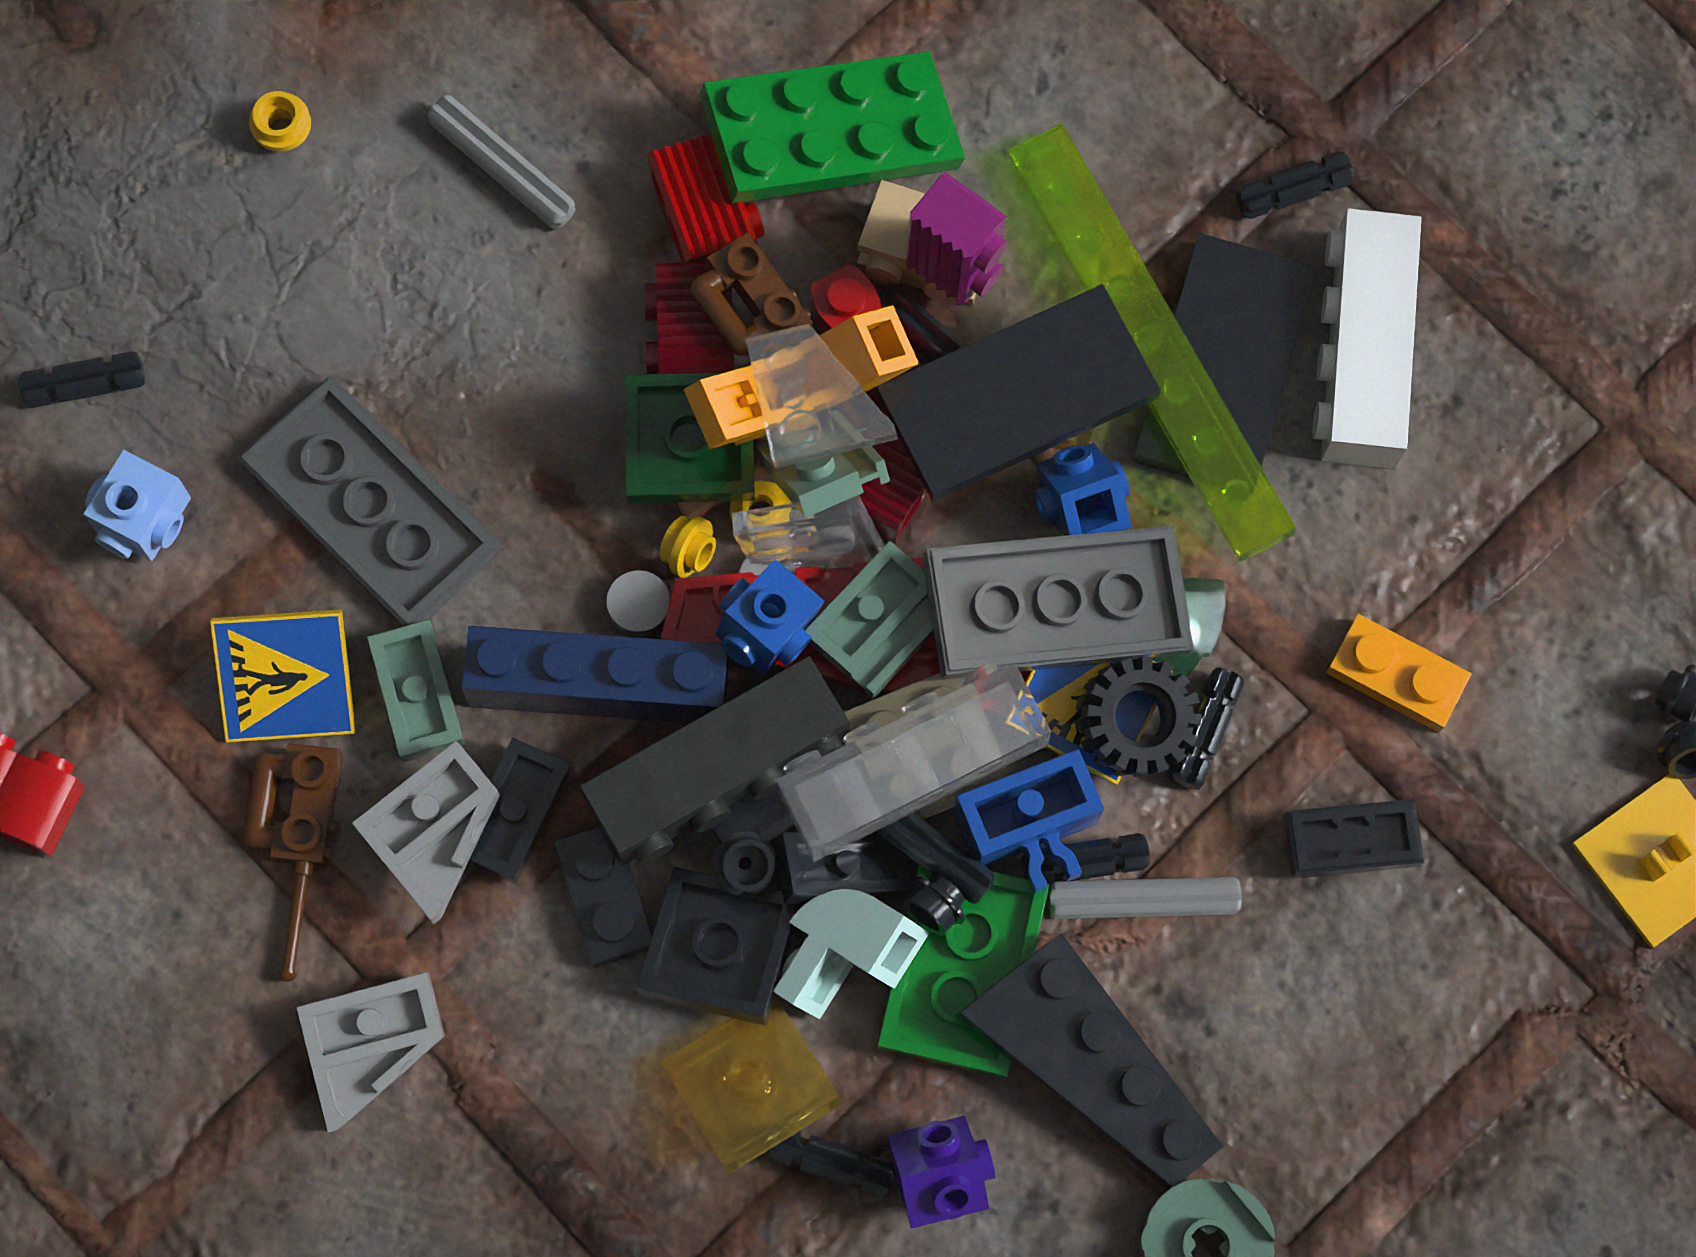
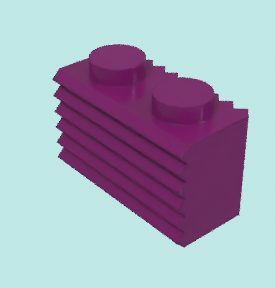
M942 173L910 211L905 260L906 269L915 268L916 276L925 275L926 284L935 283L936 291L945 290L946 298L955 297L956 305L966 304L974 293L983 297L995 284L1003 270V266L998 262L1008 244L1002 236L1007 216L948 173Z

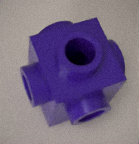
M965 1116L945 1121H934L925 1126L887 1135L898 1190L911 1229L989 1209L984 1181L995 1179L991 1153L986 1139L974 1141Z

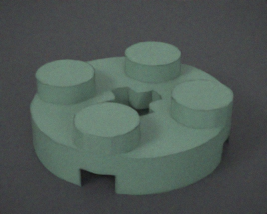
M1215 1179L1187 1180L1165 1192L1156 1200L1147 1213L1138 1239L1141 1257H1193L1191 1251L1195 1248L1196 1244L1191 1236L1198 1228L1206 1235L1212 1234L1215 1231L1222 1235L1225 1241L1218 1248L1222 1257H1274L1273 1242H1276L1273 1223L1261 1202L1240 1185Z

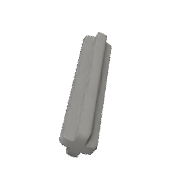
M444 95L431 106L427 114L430 124L549 227L556 230L560 229L572 218L576 211L574 200L455 98Z
M1235 877L1056 881L1050 885L1048 890L1049 912L1051 917L1055 919L1229 915L1237 913L1241 909L1242 903L1240 882Z

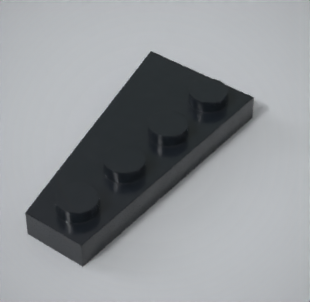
M1062 933L1054 936L954 1015L971 1030L976 1029L1000 1049L998 1052L1019 1069L1024 1068L1052 1091L1051 1095L1070 1111H1076L1095 1126L1104 1139L1165 1189L1178 1185L1223 1147Z

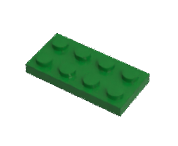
M930 51L704 82L699 93L732 204L959 169L965 159Z

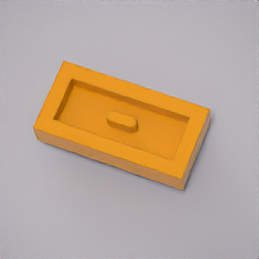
M1359 613L1353 620L1326 671V674L1437 733H1440L1445 727L1472 674Z

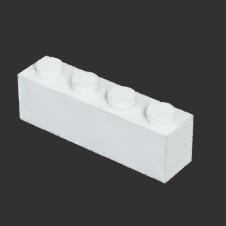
M1348 208L1339 229H1330L1328 232L1325 247V266L1334 267L1333 287L1326 286L1324 289L1321 304V323L1330 324L1329 344H1321L1316 371L1317 381L1326 382L1325 402H1317L1312 427L1313 439L1322 440L1321 461L1395 469L1407 450L1422 216Z

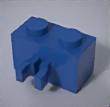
M1078 749L958 795L953 813L970 855L984 866L990 867L1025 853L1028 857V882L1033 894L1045 891L1048 886L1041 872L1044 856L1040 847L1045 845L1051 860L1057 861L1063 866L1068 881L1080 877L1082 870L1076 856L1061 843L1060 839L1096 826L1104 811V807Z

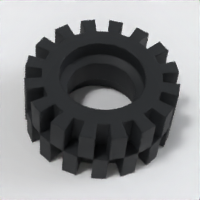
M1142 656L1137 659L1129 658L1109 665L1098 671L1099 674L1096 677L1089 679L1083 687L1087 690L1085 696L1077 700L1075 709L1082 711L1081 718L1075 720L1076 731L1083 730L1086 740L1080 742L1084 751H1093L1097 756L1093 762L1101 768L1108 766L1113 768V774L1138 777L1169 769L1168 766L1182 761L1187 756L1183 753L1184 750L1194 747L1198 736L1192 734L1193 727L1201 725V714H1194L1192 706L1193 704L1200 703L1196 692L1188 694L1184 686L1190 680L1184 673L1175 675L1171 672L1174 665L1166 661L1155 663L1153 662V657ZM1130 692H1138L1150 697L1157 705L1160 713L1159 728L1155 735L1146 742H1135L1126 738L1116 724V707L1119 701Z

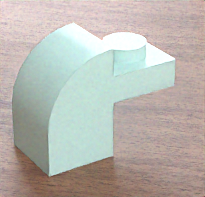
M852 889L826 892L807 902L790 920L789 923L807 933L808 937L801 948L796 949L786 960L781 973L782 978L773 992L794 1006L820 1019L854 964L895 989L929 932L867 893Z

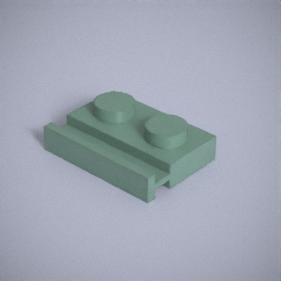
M838 410L829 413L831 422L817 427L813 421L803 425H790L777 431L773 438L755 445L762 468L805 518L864 493L862 484L876 478L881 485L890 481L884 459Z
M891 541L882 548L805 630L812 636L809 644L848 679L854 680L866 691L865 694L872 700L934 635L925 571Z

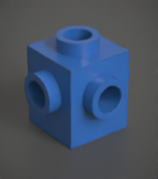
M1094 443L1086 446L1074 445L1058 451L1053 458L1036 463L1041 487L1033 490V496L1038 513L1046 526L1053 523L1063 536L1122 531L1132 528L1125 497L1130 495V490L1124 470L1117 460L1110 462Z
M774 559L752 584L742 578L725 595L718 606L724 612V615L715 635L721 639L723 649L735 662L744 667L752 666L764 676L778 660L789 666L808 645L812 636L805 630L815 620L824 600L779 561Z

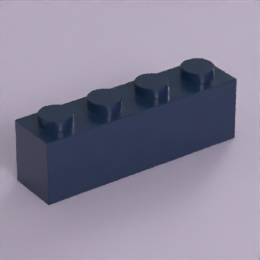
M469 626L462 690L469 706L473 708L692 723L726 703L729 655L723 649L722 644Z

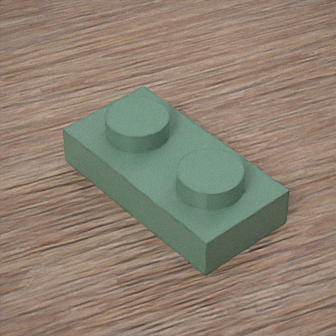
M430 619L367 637L402 762L442 752L456 740L461 746L465 745Z

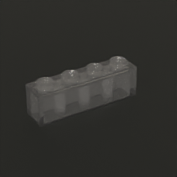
M1015 662L999 670L995 663L981 666L960 680L962 688L942 698H939L937 692L927 693L905 705L901 710L904 715L903 717L883 727H880L878 721L866 723L843 737L842 740L845 746L821 757L818 750L810 751L787 763L783 767L786 775L776 779L778 793L813 862L1048 746L1051 730Z

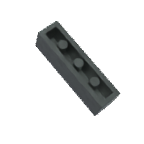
M809 656L582 784L580 787L585 802L621 864L625 866L636 859L639 865H645L671 850L674 846L671 839L694 826L697 832H703L722 822L731 814L728 806L750 793L754 800H758L778 790L788 781L785 773L806 761L810 767H816L838 755L844 749L841 741L849 736L850 722Z

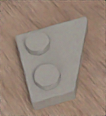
M456 740L352 822V824L429 920L435 924L442 918L500 795L498 790Z
M429 972L297 1007L328 1132L336 1131L344 1126L445 1037Z

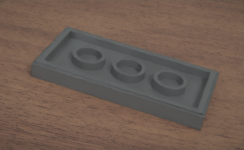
M331 375L237 457L240 464L402 627L431 618L503 551L502 544Z
M1173 526L927 548L922 554L941 680L1120 662L1129 658L1137 659L1142 656L1160 658L1188 655L1195 650Z

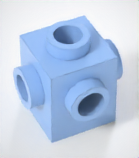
M123 450L109 474L101 475L91 486L85 501L87 509L83 515L98 533L94 540L100 546L124 559H128L131 553L134 552L152 562L160 548H168L178 536L184 519L182 512L191 497L178 477Z

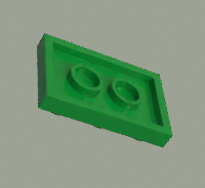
M919 865L917 877H924L930 881L934 875ZM993 872L995 879L989 891L976 904L970 903L965 899V902L960 906L965 915L964 923L962 925L958 923L952 925L943 936L928 930L909 912L908 919L928 931L929 934L895 989L891 987L877 1049L1006 1080L1011 1061L998 1052L1000 1049L976 1029L971 1030L954 1015L1035 952L1049 884L1045 891L1033 894L1027 879Z

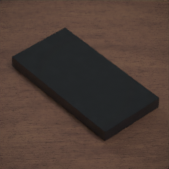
M1202 233L1198 234L1156 378L1161 392L1158 399L1149 402L1133 462L1253 496L1317 266Z
M1101 284L877 386L876 394L932 502H935L1159 398L1161 390L1107 290Z

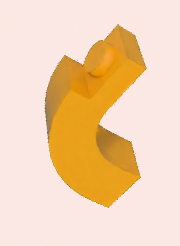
M892 305L853 316L820 336L770 359L701 379L685 388L684 392L709 449L732 442H735V445L742 444L803 421L861 395L919 363Z

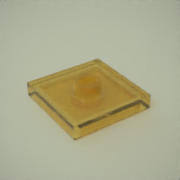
M776 996L767 1026L730 1018L660 1061L664 1071L728 1175L843 1105L839 1094Z

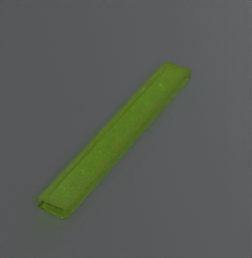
M1063 123L1008 149L1009 160L1084 292L1101 284L1107 290L1161 390L1159 398L1148 404L1238 563L1294 536L1296 527Z

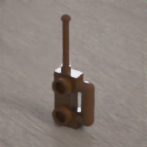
M748 233L707 257L704 264L707 272L692 281L690 292L734 354L747 356L762 347L765 353L770 356L788 344L795 348L810 341L805 333L809 332L813 323L811 321V313L806 308L803 310L796 292L793 289L787 288L764 256L762 249L755 244ZM734 288L755 317L750 325L745 327L722 293L724 294ZM850 400L838 405L857 431H861L866 427V417H861Z
M288 743L286 755L264 753L258 756L254 763L243 839L252 848L271 850L270 858L274 862L294 864L293 875L296 876L282 968L278 970V976L284 982L293 981L297 976V973L294 971L308 879L313 875L314 866L326 867L327 859H332L333 846H329L331 833L336 834L337 821H333L344 760L339 748ZM278 780L294 784L289 817L284 823L275 822V824H271Z

